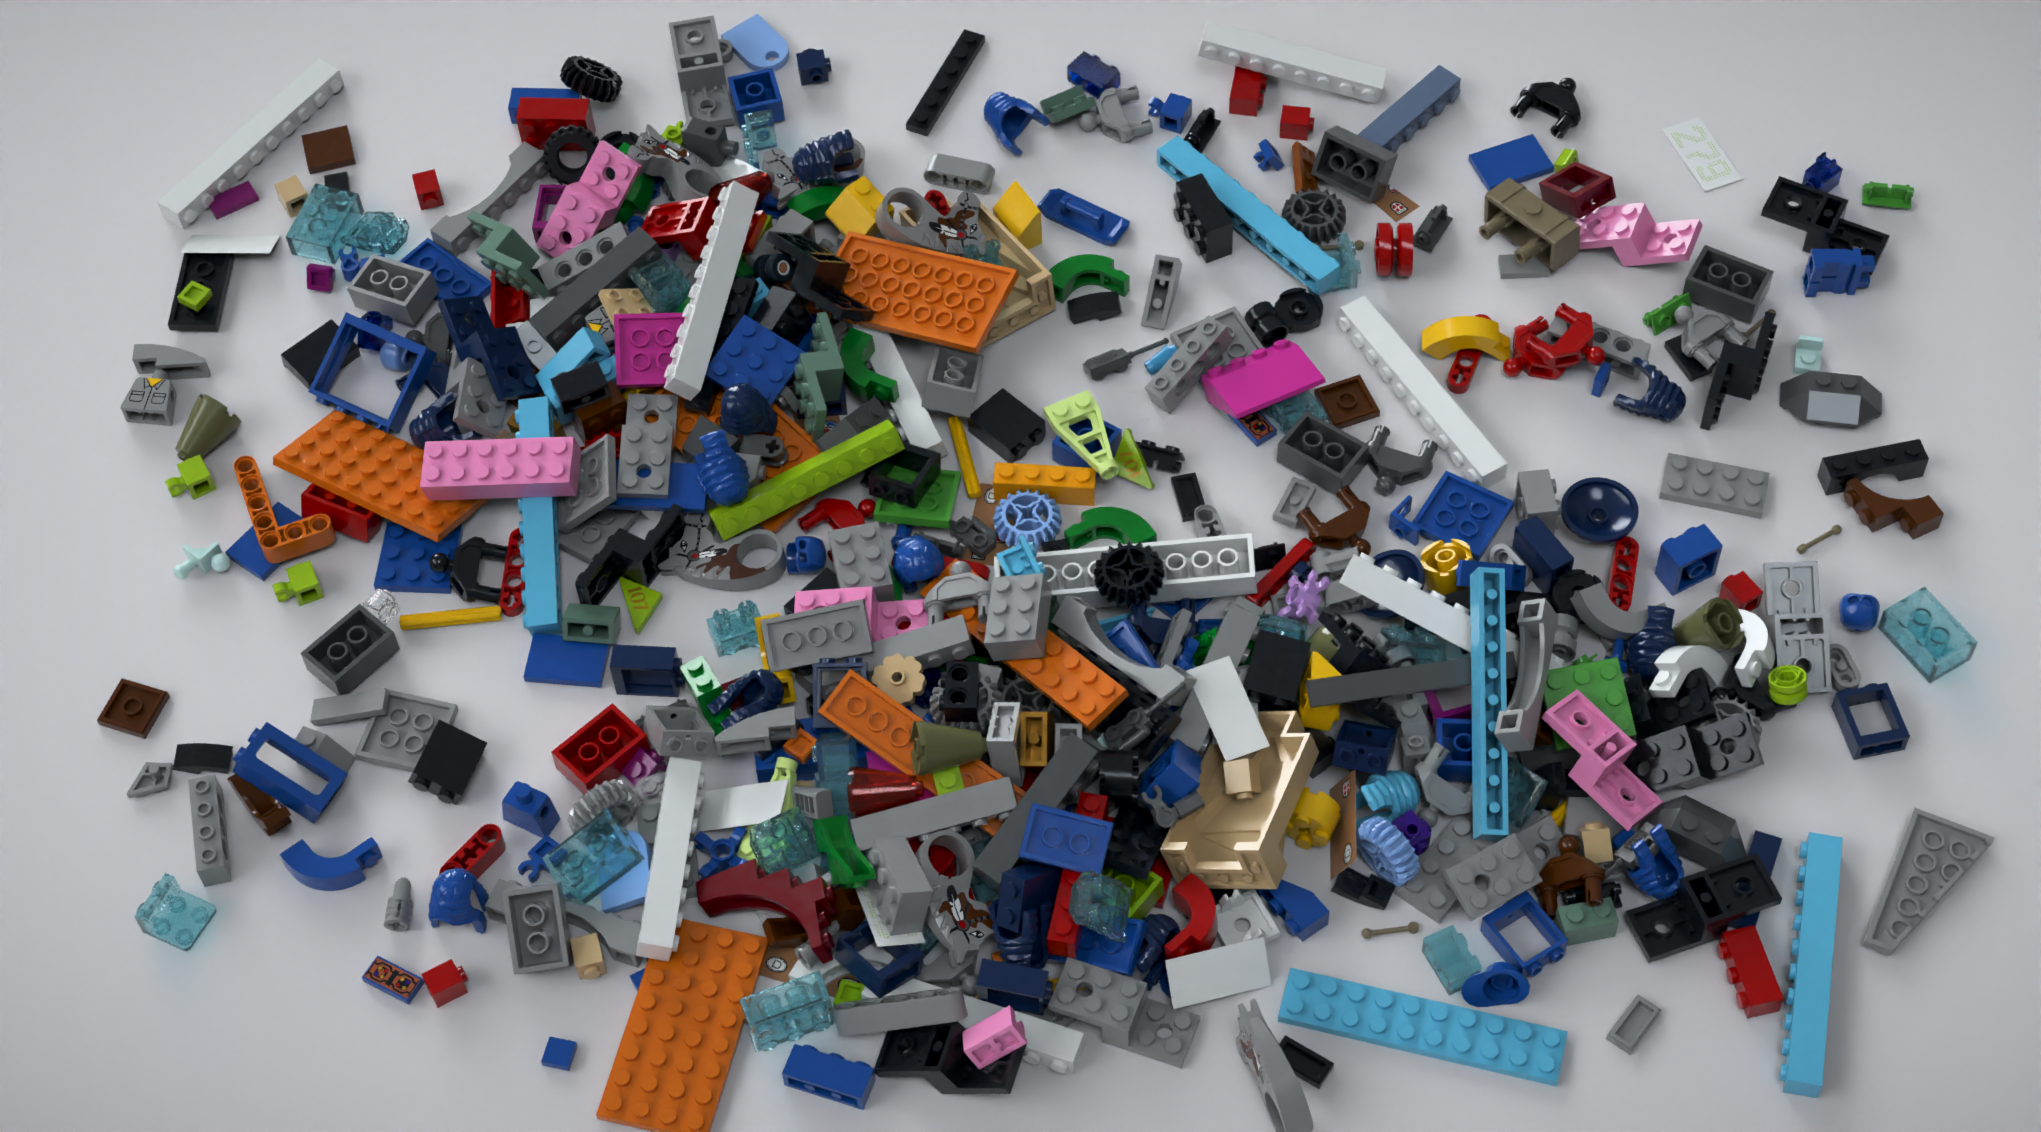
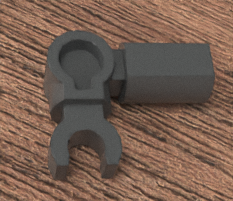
M1158 785L1152 787L1155 792L1154 799L1148 798L1145 792L1140 794L1142 802L1149 805L1152 809L1150 812L1153 816L1154 825L1163 830L1174 825L1176 818L1182 820L1205 806L1197 791H1193L1172 803V808H1169L1166 802L1163 803L1161 799L1162 790Z

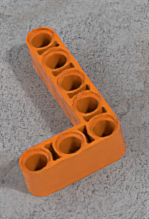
M246 455L239 457L234 462V471L265 559L269 563H280L329 546L335 541L336 533L331 519L326 514H316L279 527L255 459Z

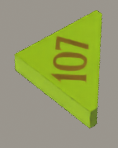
M1126 428L1114 459L1120 468L1117 475L1149 489H1154L1155 484L1148 473L1141 450L1137 447L1132 429Z
M620 577L619 582L635 632L640 634L663 599L662 593Z

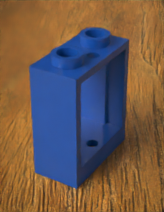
M1528 891L1523 892L1482 918L1481 933L1504 961L1518 968L1525 977L1536 976L1542 971L1543 966L1550 962L1556 963L1560 961L1566 954L1568 939ZM1526 915L1551 946L1528 961L1523 962L1499 931Z

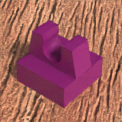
M310 263L307 266V289L324 292L333 290L335 269L331 266Z

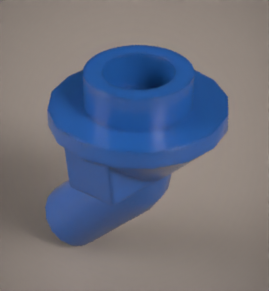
M1615 639L1612 657L1605 656L1603 660L1618 657L1621 672L1626 673L1627 661L1622 660L1625 641L1623 639Z

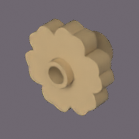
M899 653L885 657L883 665L874 668V674L871 678L874 686L904 707L914 704L915 696H921L927 684V680L922 674L924 669L921 663L916 661L913 656L903 658Z

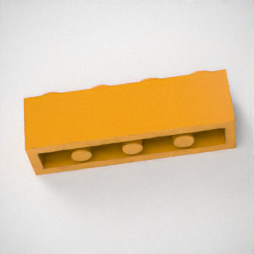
M995 462L993 477L994 500L1007 499L1008 493L1016 495L1018 489L1021 493L1026 492L1027 489L1034 493L1038 489L1040 495L1048 493L1049 498L1055 499L1056 504L1095 506L1097 484L1096 471L1093 468Z

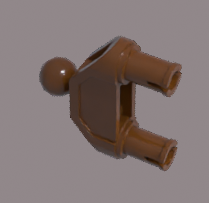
M1348 485L1339 489L1335 495L1348 511L1326 523H1321L1309 507H1305V510L1302 509L1296 515V518L1309 531V539L1317 546L1343 550L1351 545V548L1358 547L1360 554L1361 552L1366 555L1370 554V543L1366 539L1361 538L1367 525L1370 506L1367 502L1360 501Z
M1565 835L1561 837L1557 847L1562 855L1551 858L1539 874L1543 881L1536 886V893L1541 897V908L1551 920H1554L1558 907L1557 896L1571 888L1574 889L1585 885V904L1587 906L1597 907L1604 904L1602 882L1605 879V869L1590 859L1577 854L1579 842L1574 836Z

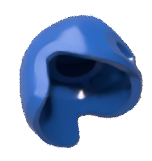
M812 536L796 537L795 542L789 543L786 548L787 571L793 574L809 575L824 569L826 549L823 541Z
M1849 593L1841 599L1839 616L1841 624L1845 628L1864 632L1874 628L1878 621L1880 604L1874 596Z

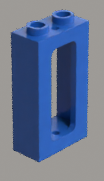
M266 722L261 730L256 728L248 739L250 744L247 748L241 747L233 758L236 764L232 772L315 824L343 786L348 773ZM266 742L329 783L319 795H314L259 760L256 754Z

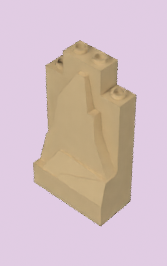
M945 197L951 210L952 203ZM980 202L978 224L982 233L986 235L982 245L989 253L988 258H985L984 262L1017 269L1020 275L982 345V349L1055 310L1056 302L1052 274ZM909 207L899 211L901 226L913 227L917 225L916 216Z
M1259 711V723L1270 746L1233 759L1249 758L1257 760L1259 763L1262 793L1252 794V799L1236 800V796L1226 794L1223 762L1226 761L1219 745L1212 744L1211 741L1201 762L1200 785L1196 790L1205 806L1182 820L1176 818L1174 825L1170 827L1160 848L1177 884L1192 873L1202 880L1209 889L1278 888L1287 867L1283 857L1286 827L1319 754L1311 733H1304L1305 729L1297 711Z

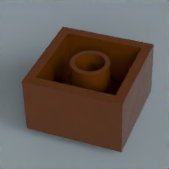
M613 380L607 382L611 397L571 412L575 431L583 443H585V440H593V434L596 436L601 435L602 430L605 433H610L611 429H613L615 433H618L622 429V425H626L627 402L620 390L616 388Z

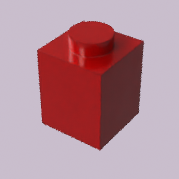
M1283 105L1280 121V138L1307 141L1309 131L1313 132L1315 118L1310 117L1311 108Z
M435 169L412 174L421 210L444 205Z
M1744 571L1735 576L1729 575L1723 580L1719 594L1720 599H1728L1738 609L1749 612L1759 607L1763 591Z
M452 959L421 974L437 1008L468 993L464 984L469 981L462 966L456 968Z

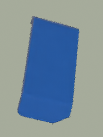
M1060 188L1050 189L1037 206L1047 219L1106 246L1116 243L1130 223L1129 220Z

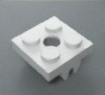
M1236 889L1231 897L1228 898L1227 894H1225L1219 900V904L1215 905L1218 921L1217 937L1223 946L1264 937L1266 944L1280 938L1279 929L1255 889L1245 893ZM1239 919H1246L1250 922L1251 927L1246 932H1239L1234 927L1235 922Z

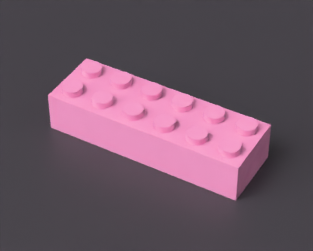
M574 436L426 441L420 488L429 501L577 496L581 449Z

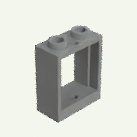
M994 702L986 739L992 769L1004 777L1010 776L1016 786L1023 787L1026 768L1020 766L1021 712H1023L1021 702Z
M646 705L643 731L659 756L711 757L715 732L698 707ZM675 713L676 716L674 718H671V715Z

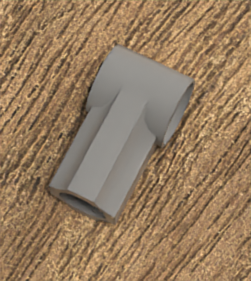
M1358 547L1335 553L1328 551L1313 553L1309 557V561L1312 567L1311 571L1315 570L1318 575L1315 582L1321 581L1324 576L1328 577L1330 582H1333L1336 576L1342 575L1353 555L1360 556Z

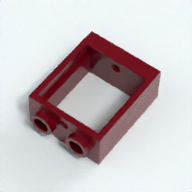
M1578 162L1572 163L1539 182L1544 202L1578 219L1616 198L1612 176ZM1578 185L1584 186L1574 193L1569 191Z

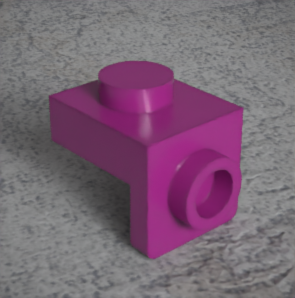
M640 747L621 773L637 789L643 790L658 770L666 772L667 764L663 761L665 757L659 756L655 749L652 748L650 751Z

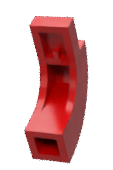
M1190 873L1172 888L1174 906L1191 920L1180 933L1164 945L1166 960L1189 955L1194 952L1210 950L1217 936L1218 921L1212 892L1202 880Z

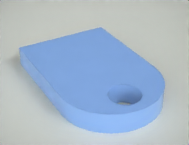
M758 13L721 34V39L731 42L733 53L754 71L769 68L777 71L789 59V48L786 40ZM772 57L778 58L775 61H768Z
M624 830L613 834L603 843L599 850L597 864L602 911L606 914L608 912L615 913L645 901L652 856L648 842L635 831ZM628 840L627 846L623 850L618 851L619 845L623 841Z

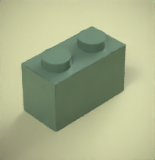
M569 603L562 617L563 640L614 644L621 630L620 607Z
M1611 897L1603 898L1604 904L1597 907L1587 906L1585 902L1557 907L1554 924L1568 939L1567 946L1615 937L1619 919Z

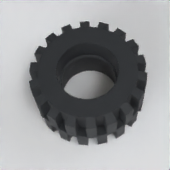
M569 124L567 127L562 126L557 131L555 130L548 138L543 150L544 167L546 171H549V176L552 179L558 180L557 183L569 185L579 182L600 141L597 136L593 135V131L590 129L586 130L581 125L578 127L574 126V124ZM567 143L581 145L587 152L585 164L579 168L565 166L559 158L561 147Z

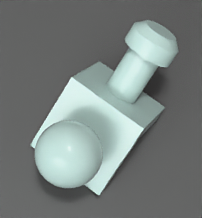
M216 541L208 548L192 549L189 545L185 544L183 549L188 560L181 566L177 565L174 567L173 573L178 579L184 580L188 577L187 573L195 566L205 574L212 568L217 572H224L229 569L231 561L226 554L222 553Z

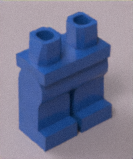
M1853 248L1852 251L1848 249H1811L1802 277L1805 297H1816L1817 292H1833L1835 294L1847 292V295H1855L1857 288H1868L1870 284L1869 272H1874L1875 269L1874 256L1861 255L1860 248Z

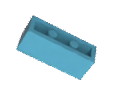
M583 326L535 376L545 394V391L553 388L550 378L555 377L561 372L576 369L584 363H591L596 360L600 363L611 353L599 332Z

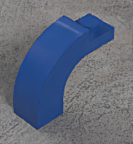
M372 837L350 852L334 858L317 855L303 839L280 854L285 867L297 881L307 887L321 891H338L360 884L366 880L363 870L372 867L383 857L378 844Z

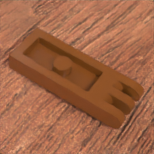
M1297 141L1292 146L1295 193L1297 194L1299 189L1306 192L1308 187L1311 191H1315L1318 188L1317 177L1311 174L1315 162V153Z

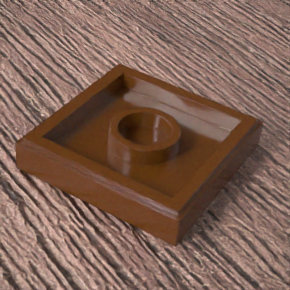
M347 125L301 135L310 174L356 164Z
M1360 374L1314 389V396L1331 425L1339 429L1380 416V410Z
M122 678L98 717L97 722L101 726L146 739L170 696L166 691Z

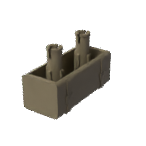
M1509 177L1486 193L1484 204V222L1486 224L1479 227L1480 235L1484 239L1489 240L1499 232L1521 248L1514 252V258L1519 264H1525L1526 261L1534 256L1553 271H1556L1579 253L1580 226L1573 222L1570 217L1563 215L1531 193L1522 184H1518Z

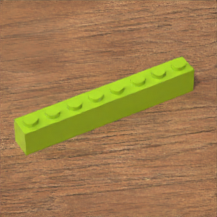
M887 419L749 489L747 496L742 501L729 506L718 505L708 510V513L719 535L725 541L904 450L905 447L895 426Z

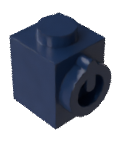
M809 48L802 51V53H796L802 86L829 81L828 72L832 71L830 58H825L823 49Z

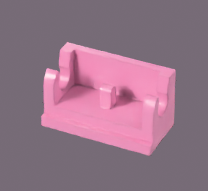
M1010 1005L962 1032L963 1050L979 1070L1027 1044L1024 1025L1022 1021H1016L1015 1012Z

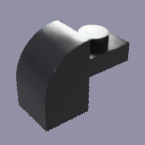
M1562 762L1549 763L1536 769L1529 777L1525 787L1530 810L1545 809L1554 811L1558 807L1561 797H1588L1589 795L1568 776L1572 769H1563Z

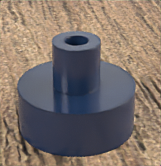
M1300 561L1289 573L1287 581L1295 574L1298 576V580L1304 583L1305 580H1308L1312 567L1306 562Z

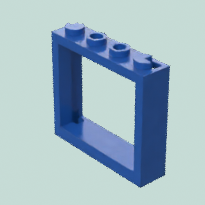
M346 312L308 392L317 396L316 402L327 407L332 403L336 405L335 410L347 415L350 412L357 414L355 419L369 424L370 421L377 423L375 428L388 434L390 430L400 433L437 353L421 344ZM358 330L418 356L388 420L329 394Z

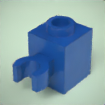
M1170 93L1165 103L1156 97H1152L1148 103V106H1151L1148 114L1155 117L1160 116V128L1182 134L1192 116V99Z

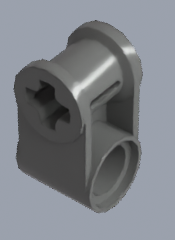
M758 433L743 435L738 453L760 455L766 466L781 467L787 463L789 454L779 437Z

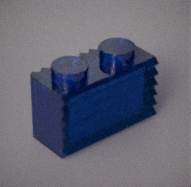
M1083 51L1073 62L1071 61L1068 64L1067 80L1076 86L1082 85L1084 91L1099 99L1106 88L1114 87L1117 89L1120 86V72L1115 66H1109L1102 62L1097 55H1090Z

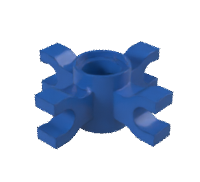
M742 826L736 827L729 839L713 841L702 831L695 836L694 841L698 843L696 849L711 856L710 861L698 871V874L702 876L700 880L747 862V860L736 855L743 837L748 833ZM722 854H728L727 857H724V858H720V857H719V856L722 855Z

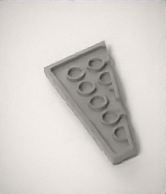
M1914 808L1863 946L1891 956L1990 847L1995 837Z

